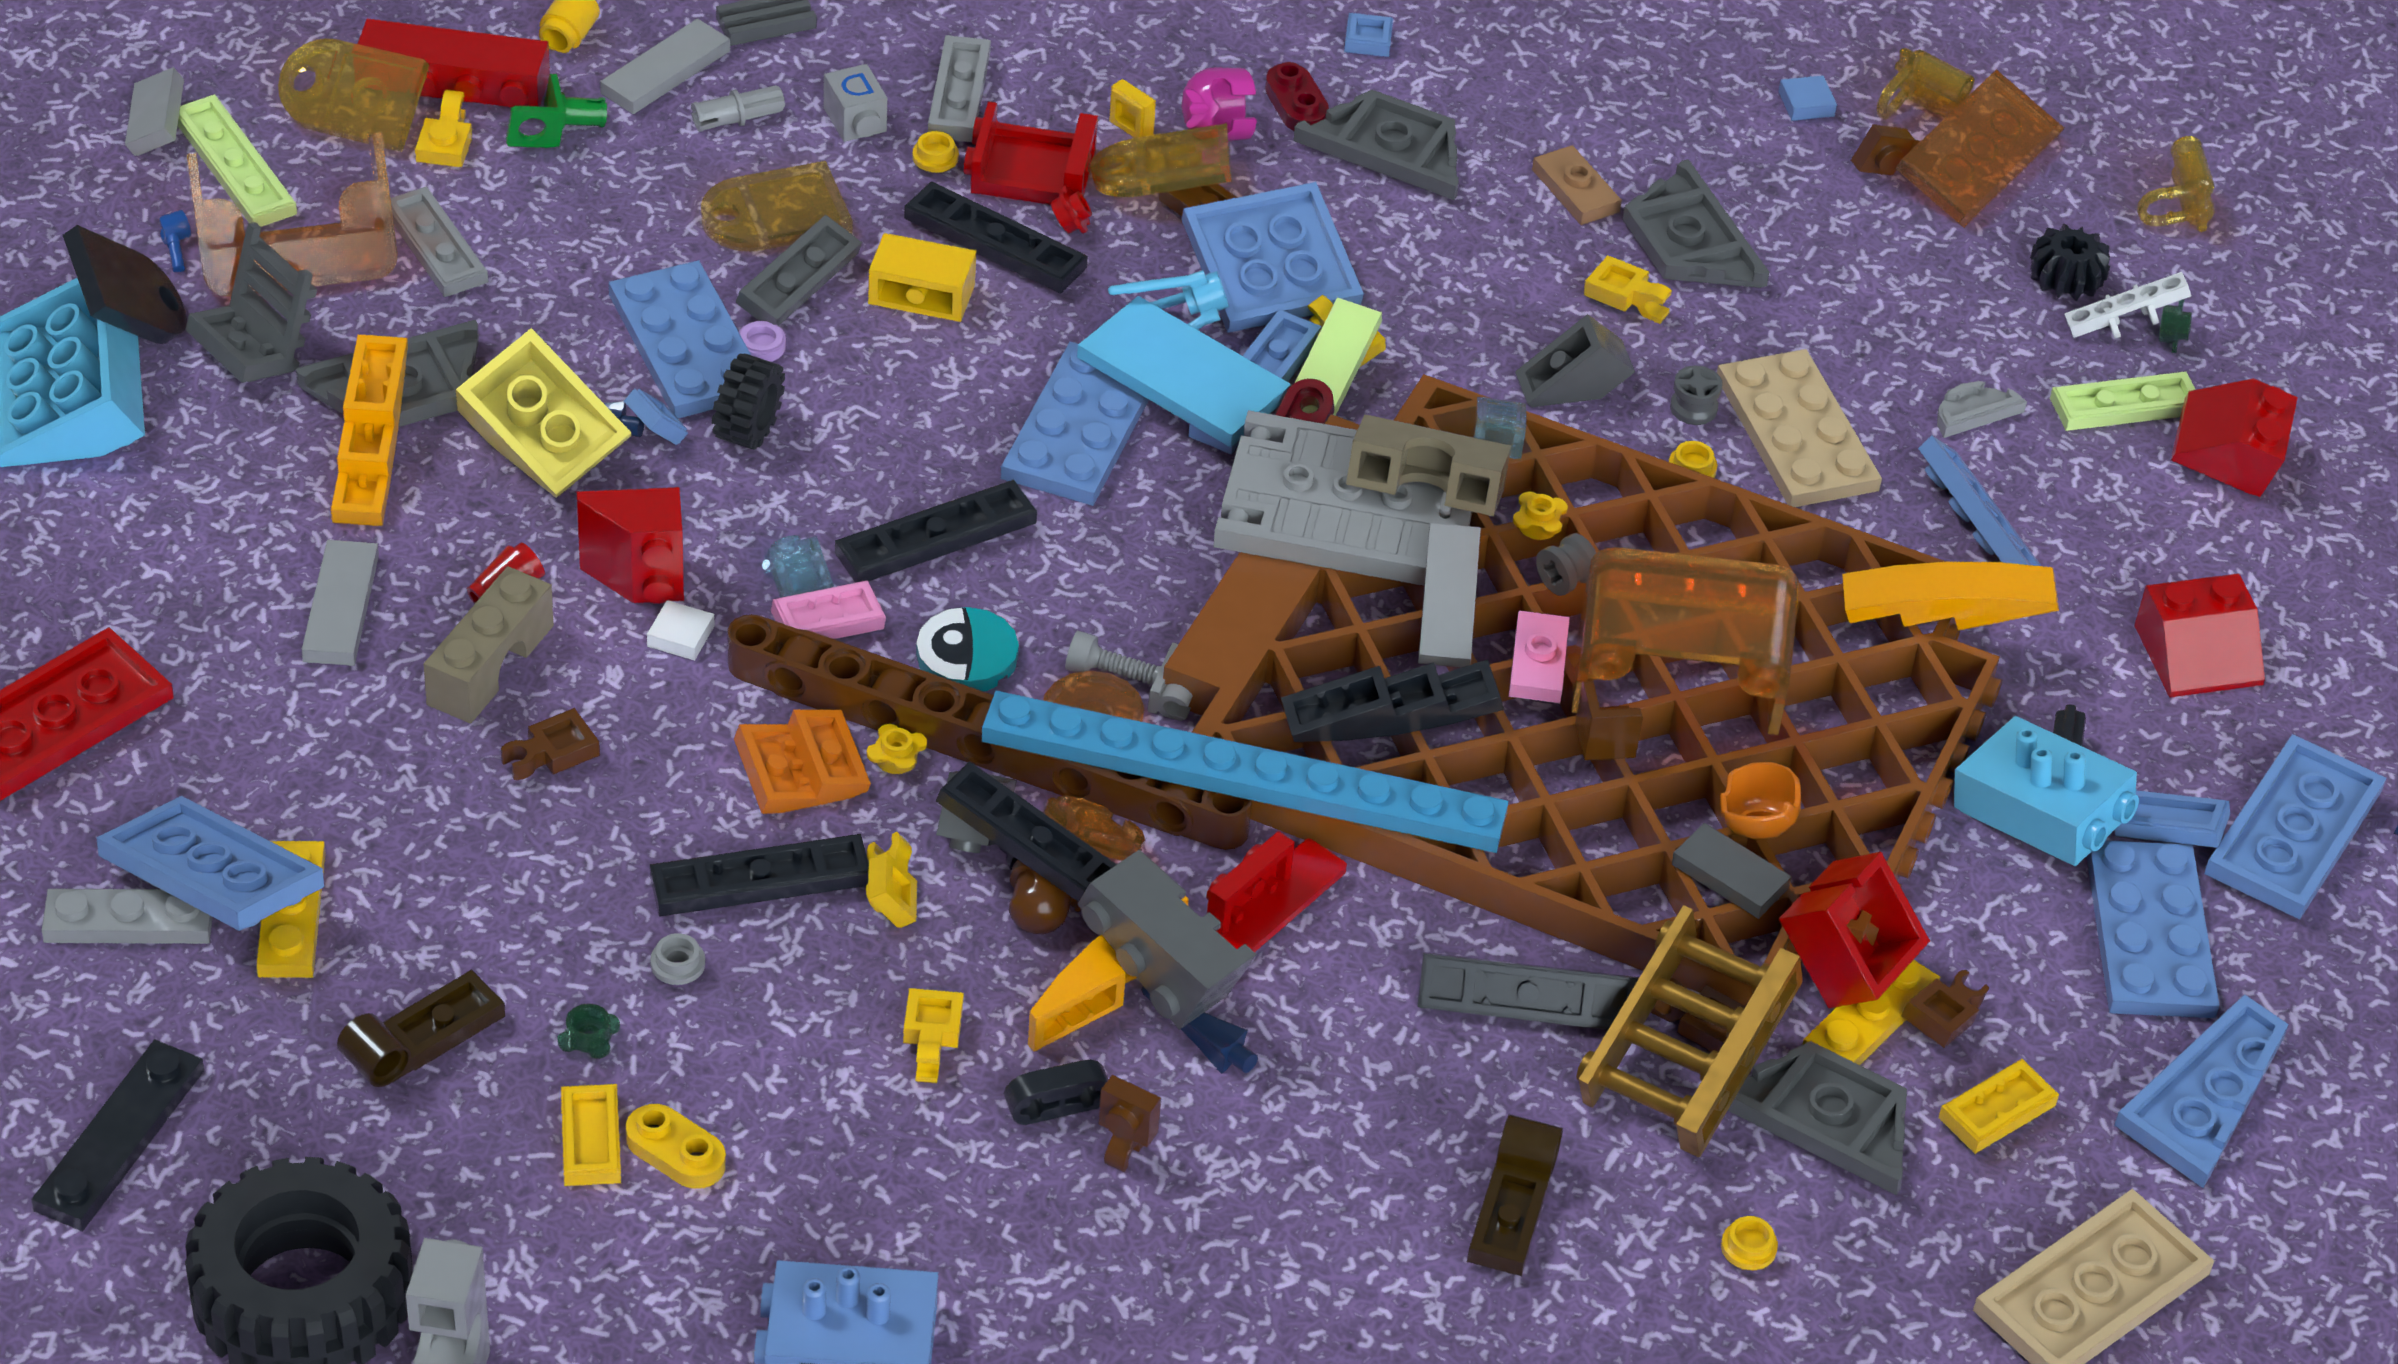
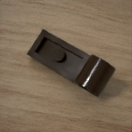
M471 969L384 1022L372 1013L362 1014L354 1018L341 1031L337 1040V1048L374 1087H384L409 1072L416 1071L504 1018L505 1002Z
M1508 1114L1498 1149L1497 1160L1469 1246L1467 1262L1522 1276L1557 1160L1563 1134L1562 1127Z

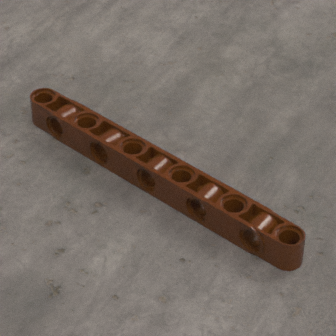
M743 615L735 618L728 627V667L731 674L741 681L770 690L778 696L817 710H842L846 720L877 731L883 725L894 724L898 728L906 729L911 734L921 733L927 739L928 749L965 762L970 761L976 766L1174 836H1183L1223 850L1238 848L1248 839L1252 800L982 742V726L994 696L992 694L763 616Z

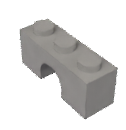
M424 1238L406 1292L409 1330L421 1332L413 1364H486L490 1353L483 1247L469 1245L459 1240L443 1241Z

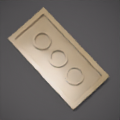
M1807 349L1718 365L1717 374L1723 382L1722 389L1788 505L1799 507L1880 490L1882 478Z
M2131 1189L1976 1298L1973 1311L2030 1364H2085L2208 1276L2214 1260L2134 1189Z

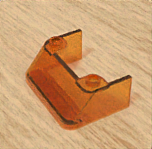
M382 132L367 133L374 180L356 182L344 189L338 203L340 223L260 232L259 237L298 272L308 269L313 274L311 284L314 287L380 279L390 274L396 266L398 252ZM195 152L185 153L203 279L214 293L220 296L231 297L245 238L243 217L238 207L226 199L214 198L203 200L197 154ZM254 260V262H255L257 265H259L268 275H270L280 286H282L285 290H287V289H286L281 283H279L270 273H268L258 262H256V261Z
M1620 547L1606 548L1597 552L1590 561L1575 650L1572 712L1577 713L1582 682H1587L1588 678L1614 680L1625 676L1632 669L1635 654L1738 665L1737 681L1742 690L1754 696L1769 698L1768 734L1778 735L1790 683L1798 606L1799 583L1796 574L1785 566Z

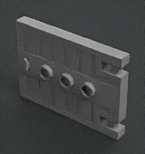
M1248 410L1244 426V436L1241 435L1222 502L1221 518L1218 517L1215 527L1213 547L1424 586L1430 523L1470 526L1473 512L1444 506L1446 492L1430 483H1404L1398 487L1395 495L1347 485L1352 442L1357 430Z

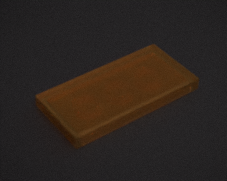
M1996 69L1905 155L1895 169L1963 228H1966L2059 137L2065 128Z

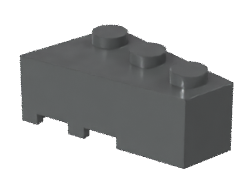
M1139 849L1092 881L1077 905L1081 908L1082 916L1089 928L1097 934H1102L1115 950L1117 960L1123 970L1131 976H1136L1150 993L1151 1002L1157 1012L1164 1018L1171 1019L1180 1030L1227 997L1257 954L1246 944L1236 949L1217 932L1221 928V922L1210 912L1203 917L1194 912L1181 900L1186 896V891Z

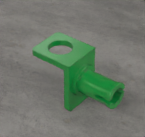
M549 74L544 107L513 106L511 108L506 143L510 147H559L562 130L565 125L605 127L607 119L606 99L604 97H565V94L561 92L558 75ZM536 118L545 123L544 129L536 135H524L519 131L520 124L528 119Z

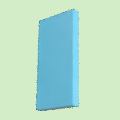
M1140 296L1133 299L1078 344L1077 358L1230 448L1240 440L1241 435L1244 436V426L1248 410L1270 414L1280 406L1287 390L1291 386L1287 381Z

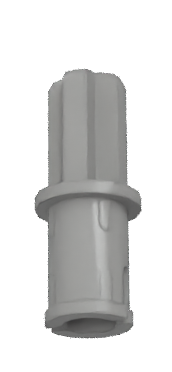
M776 85L740 94L735 89L731 90L728 96L691 103V110L696 111L691 114L698 132L734 123L743 126L748 119L781 112L785 107V100L781 88Z

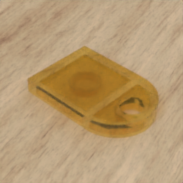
M317 39L300 46L288 57L280 72L278 91L285 110L304 128L402 152L429 65L424 59L337 39ZM307 70L315 72L316 79L311 88L305 91L294 89V80L299 73Z
M1227 123L1137 137L1112 144L1098 152L1090 163L1094 186L1105 195L1137 197L1232 182L1230 137Z
M826 161L723 180L706 192L701 203V223L707 236L717 244L737 251H760L792 245L825 214L849 233H853V220ZM720 215H732L736 218L729 221H722L716 219L715 217Z

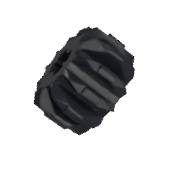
M2063 224L2060 230L2047 228L2044 235L2037 238L2036 244L2032 248L2030 256L2032 259L2030 267L2032 271L2031 279L2040 281L2041 291L2054 289L2057 299L2064 293L2070 294L2075 301L2079 299L2081 294L2094 297L2096 290L2099 287H2103L2104 281L2107 280L2109 275L2110 246L2100 242V234L2085 233L2083 226L2078 230L2070 229L2066 224Z

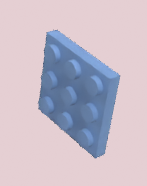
M1316 182L1184 208L1181 220L1201 269L1204 270L1205 275L1217 271L1222 282L1229 307L1220 310L1219 313L1227 333L1267 325L1279 309L1300 318L1314 315L1308 309V304L1321 295L1326 296L1333 305L1337 297L1361 305L1364 293Z

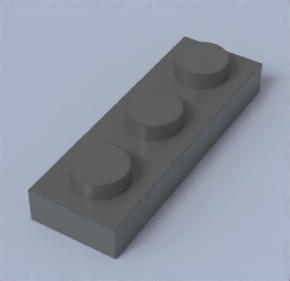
M825 214L739 291L735 303L757 320L767 321L779 326L857 256L863 242Z

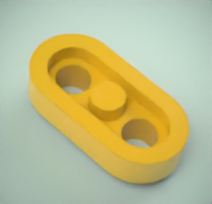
M662 1104L641 1106L628 1117L626 1122V1142L628 1148L637 1157L682 1186L693 1189L709 1187L722 1178L726 1168L725 1148L722 1142L691 1120ZM650 1125H660L657 1128L648 1127ZM694 1152L704 1153L703 1155H700V1156L690 1155L691 1153H694Z

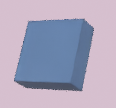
M1349 13L1344 52L1389 57L1393 18Z
M1823 75L1780 80L1778 92L1791 121L1835 117L1837 103Z
M635 388L624 400L651 431L671 443L679 444L688 434L687 428L664 403L641 389L637 390Z

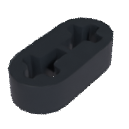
M1091 1059L1081 1060L1019 1075L1006 1086L1004 1097L1013 1120L1021 1125H1029L1100 1108L1101 1089L1108 1081V1077L1100 1062Z

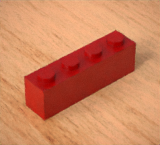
M367 18L354 51L356 88L443 98L445 90L464 92V102L510 108L513 106L540 107L550 74L549 41Z

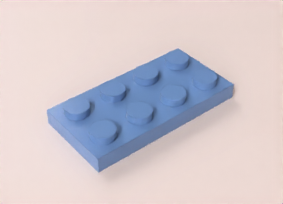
M700 261L610 281L609 296L669 410L677 418L713 410L714 401L718 400L720 393H717L719 385L724 384L723 375L726 369L730 370L732 360L737 359V355L740 353L751 354Z
M1069 342L1001 466V479L1006 481L1015 480L1017 484L1093 506L1149 399L1077 358L1078 344Z
M2292 734L2221 840L2219 847L2215 849L2209 858L2204 874L2300 920L2380 796L2387 778Z
M183 796L96 837L98 854L101 858L238 931L255 926L265 917L287 906L299 903L302 898L324 887L323 868Z
M2105 841L2099 850L2090 852L2086 857L2109 1013L2216 1018L2219 1000L2193 845Z

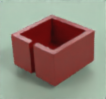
M1881 851L1833 861L1809 886L1811 891L1802 893L1779 918L1828 1009L1878 1000L1930 942ZM1862 910L1872 915L1870 923L1879 928L1873 946L1870 944L1866 934L1860 944L1847 927L1851 919L1858 920Z

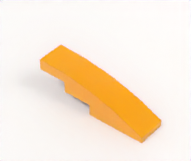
M360 334L357 336L343 405L344 425L337 455L338 476L331 506L332 523L383 526L403 396L408 349L407 338Z
M1935 562L1894 565L1842 574L1845 611L1849 623L1900 614L1904 627L1954 617L1959 631L2059 611L2053 567L2004 562Z
M1185 896L1181 900L1188 905L1189 899ZM1102 934L1094 939L1058 974L1030 1010L1028 1046L1034 1052L1123 1006L1125 984L1137 977L1131 976L1123 970L1117 960L1115 950Z

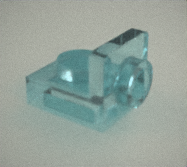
M798 535L781 538L771 545L762 562L764 573L772 572L780 598L834 587L817 536L803 540Z

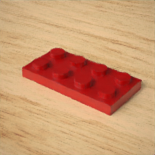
M108 627L1 689L0 801L174 698L172 683Z

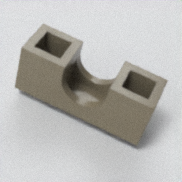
M1365 414L1352 442L1346 484L1395 495L1398 487L1404 483H1430L1446 492L1444 506L1494 516L1504 491L1512 446Z
M507 566L423 663L426 704L471 724L499 691V672L508 651L527 658L554 626L552 584Z

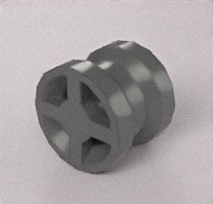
M1687 366L1679 370L1675 375L1673 388L1675 393L1672 395L1670 404L1672 414L1678 420L1691 425H1702L1713 421L1717 416L1719 404L1717 399L1720 397L1723 382L1720 376L1714 370L1704 366Z
M1577 533L1563 538L1559 547L1548 546L1537 554L1536 565L1541 580L1551 592L1559 596L1572 592L1578 582L1588 583L1596 579L1600 572L1599 558L1595 549L1584 536Z

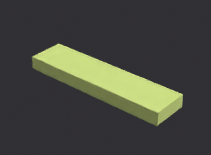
M216 95L180 106L177 126L248 223L256 222L262 227L297 215L296 202Z

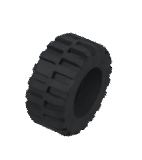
M305 1157V1162L289 1163V1158L273 1160L272 1167L259 1170L258 1166L242 1172L239 1182L232 1184L230 1181L226 1182L213 1193L214 1204L207 1201L194 1218L195 1226L188 1232L185 1244L187 1256L185 1266L193 1317L199 1333L206 1336L208 1347L219 1357L223 1358L228 1354L229 1364H349L353 1361L357 1364H364L376 1356L375 1345L377 1343L383 1347L391 1343L399 1333L398 1323L402 1324L408 1317L406 1292L413 1274V1263L407 1219L402 1216L401 1205L394 1195L388 1191L383 1192V1184L367 1173H364L361 1177L357 1176L356 1168L339 1161H336L334 1166L325 1165L324 1159L318 1157ZM315 1248L327 1250L342 1256L350 1262L334 1278L320 1285L305 1289L275 1288L251 1277L252 1273L266 1260L294 1249Z

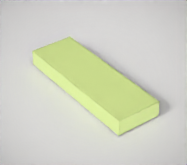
M1337 297L1295 381L1312 378L1327 384L1333 393L1335 416L1382 323V312ZM1309 405L1304 407L1302 411L1313 413L1318 407Z
M2177 372L2052 387L2050 400L2065 430L2069 431L2181 417L2186 395L2189 391L2196 389L2187 372Z

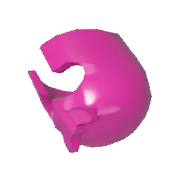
M1206 68L1197 72L1188 80L1183 90L1181 107L1184 122L1191 133L1207 142L1238 141L1252 137L1257 120L1255 117L1246 118V95L1256 94L1250 72L1244 68Z

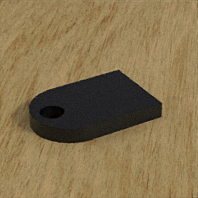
M79 225L63 234L91 317L156 344H166L184 332L187 325V316L181 297L167 275L150 258Z

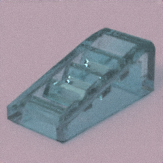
M1477 397L1473 438L1512 446L1510 458L1521 459L1526 433V404Z

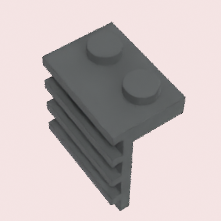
M256 222L248 223L230 305L190 313L186 326V331L241 383L254 382L262 378L290 373L299 368L300 362L294 358L296 348L304 347L306 339L299 332L301 324L310 322L311 313L305 308L307 299L315 298L317 289L311 284L313 274L308 269L298 272L260 238L261 226ZM254 260L258 262L268 273H270L279 283H281L291 294H293V297L282 286H280L270 275H268L259 265H257L254 262ZM253 289H255L266 301H268V302H269L278 312H280L288 321H286L279 313H277V312H276L266 301H264Z

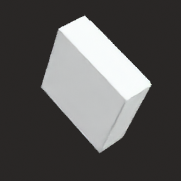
M667 600L647 633V647L695 661L715 626L714 614Z

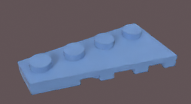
M2244 994L2118 1112L2114 1126L2204 1188L2280 1047L2289 1024Z

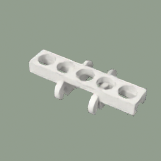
M2179 272L2140 287L2137 284L2133 285L2132 290L2112 297L2109 294L2105 295L2106 299L2064 314L2073 338L2110 326L2116 339L2121 337L2117 326L2120 323L2118 316L2141 309L2144 315H2149L2153 325L2159 323L2155 309L2191 297V293L2183 273Z

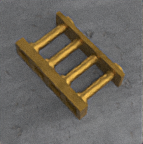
M1683 905L1673 922L1667 920L1661 927L1655 942L1656 951L1596 1051L1590 1050L1583 1057L1578 1067L1576 1079L1579 1081L1583 1103L1592 1108L1597 1103L1604 1089L1608 1088L1674 1118L1680 1149L1700 1158L1800 988L1803 979L1800 956L1785 949H1779L1771 964L1764 963L1762 966H1758L1695 938L1697 934L1693 909ZM1683 957H1686L1752 986L1753 995L1745 1008L1739 1006L1734 1010L1673 983L1670 979ZM1660 1000L1725 1029L1727 1039L1719 1052L1713 1050L1708 1054L1644 1025V1022L1656 1002ZM1631 1044H1635L1699 1073L1701 1083L1693 1097L1686 1095L1684 1098H1681L1618 1069Z

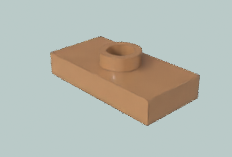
M1573 145L1534 157L1532 171L1580 225L1620 212L1621 198Z

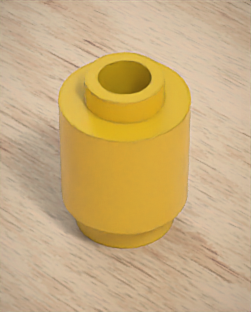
M554 0L540 20V40L549 41V49L561 53H567L572 48H577L599 17L600 9L596 0Z

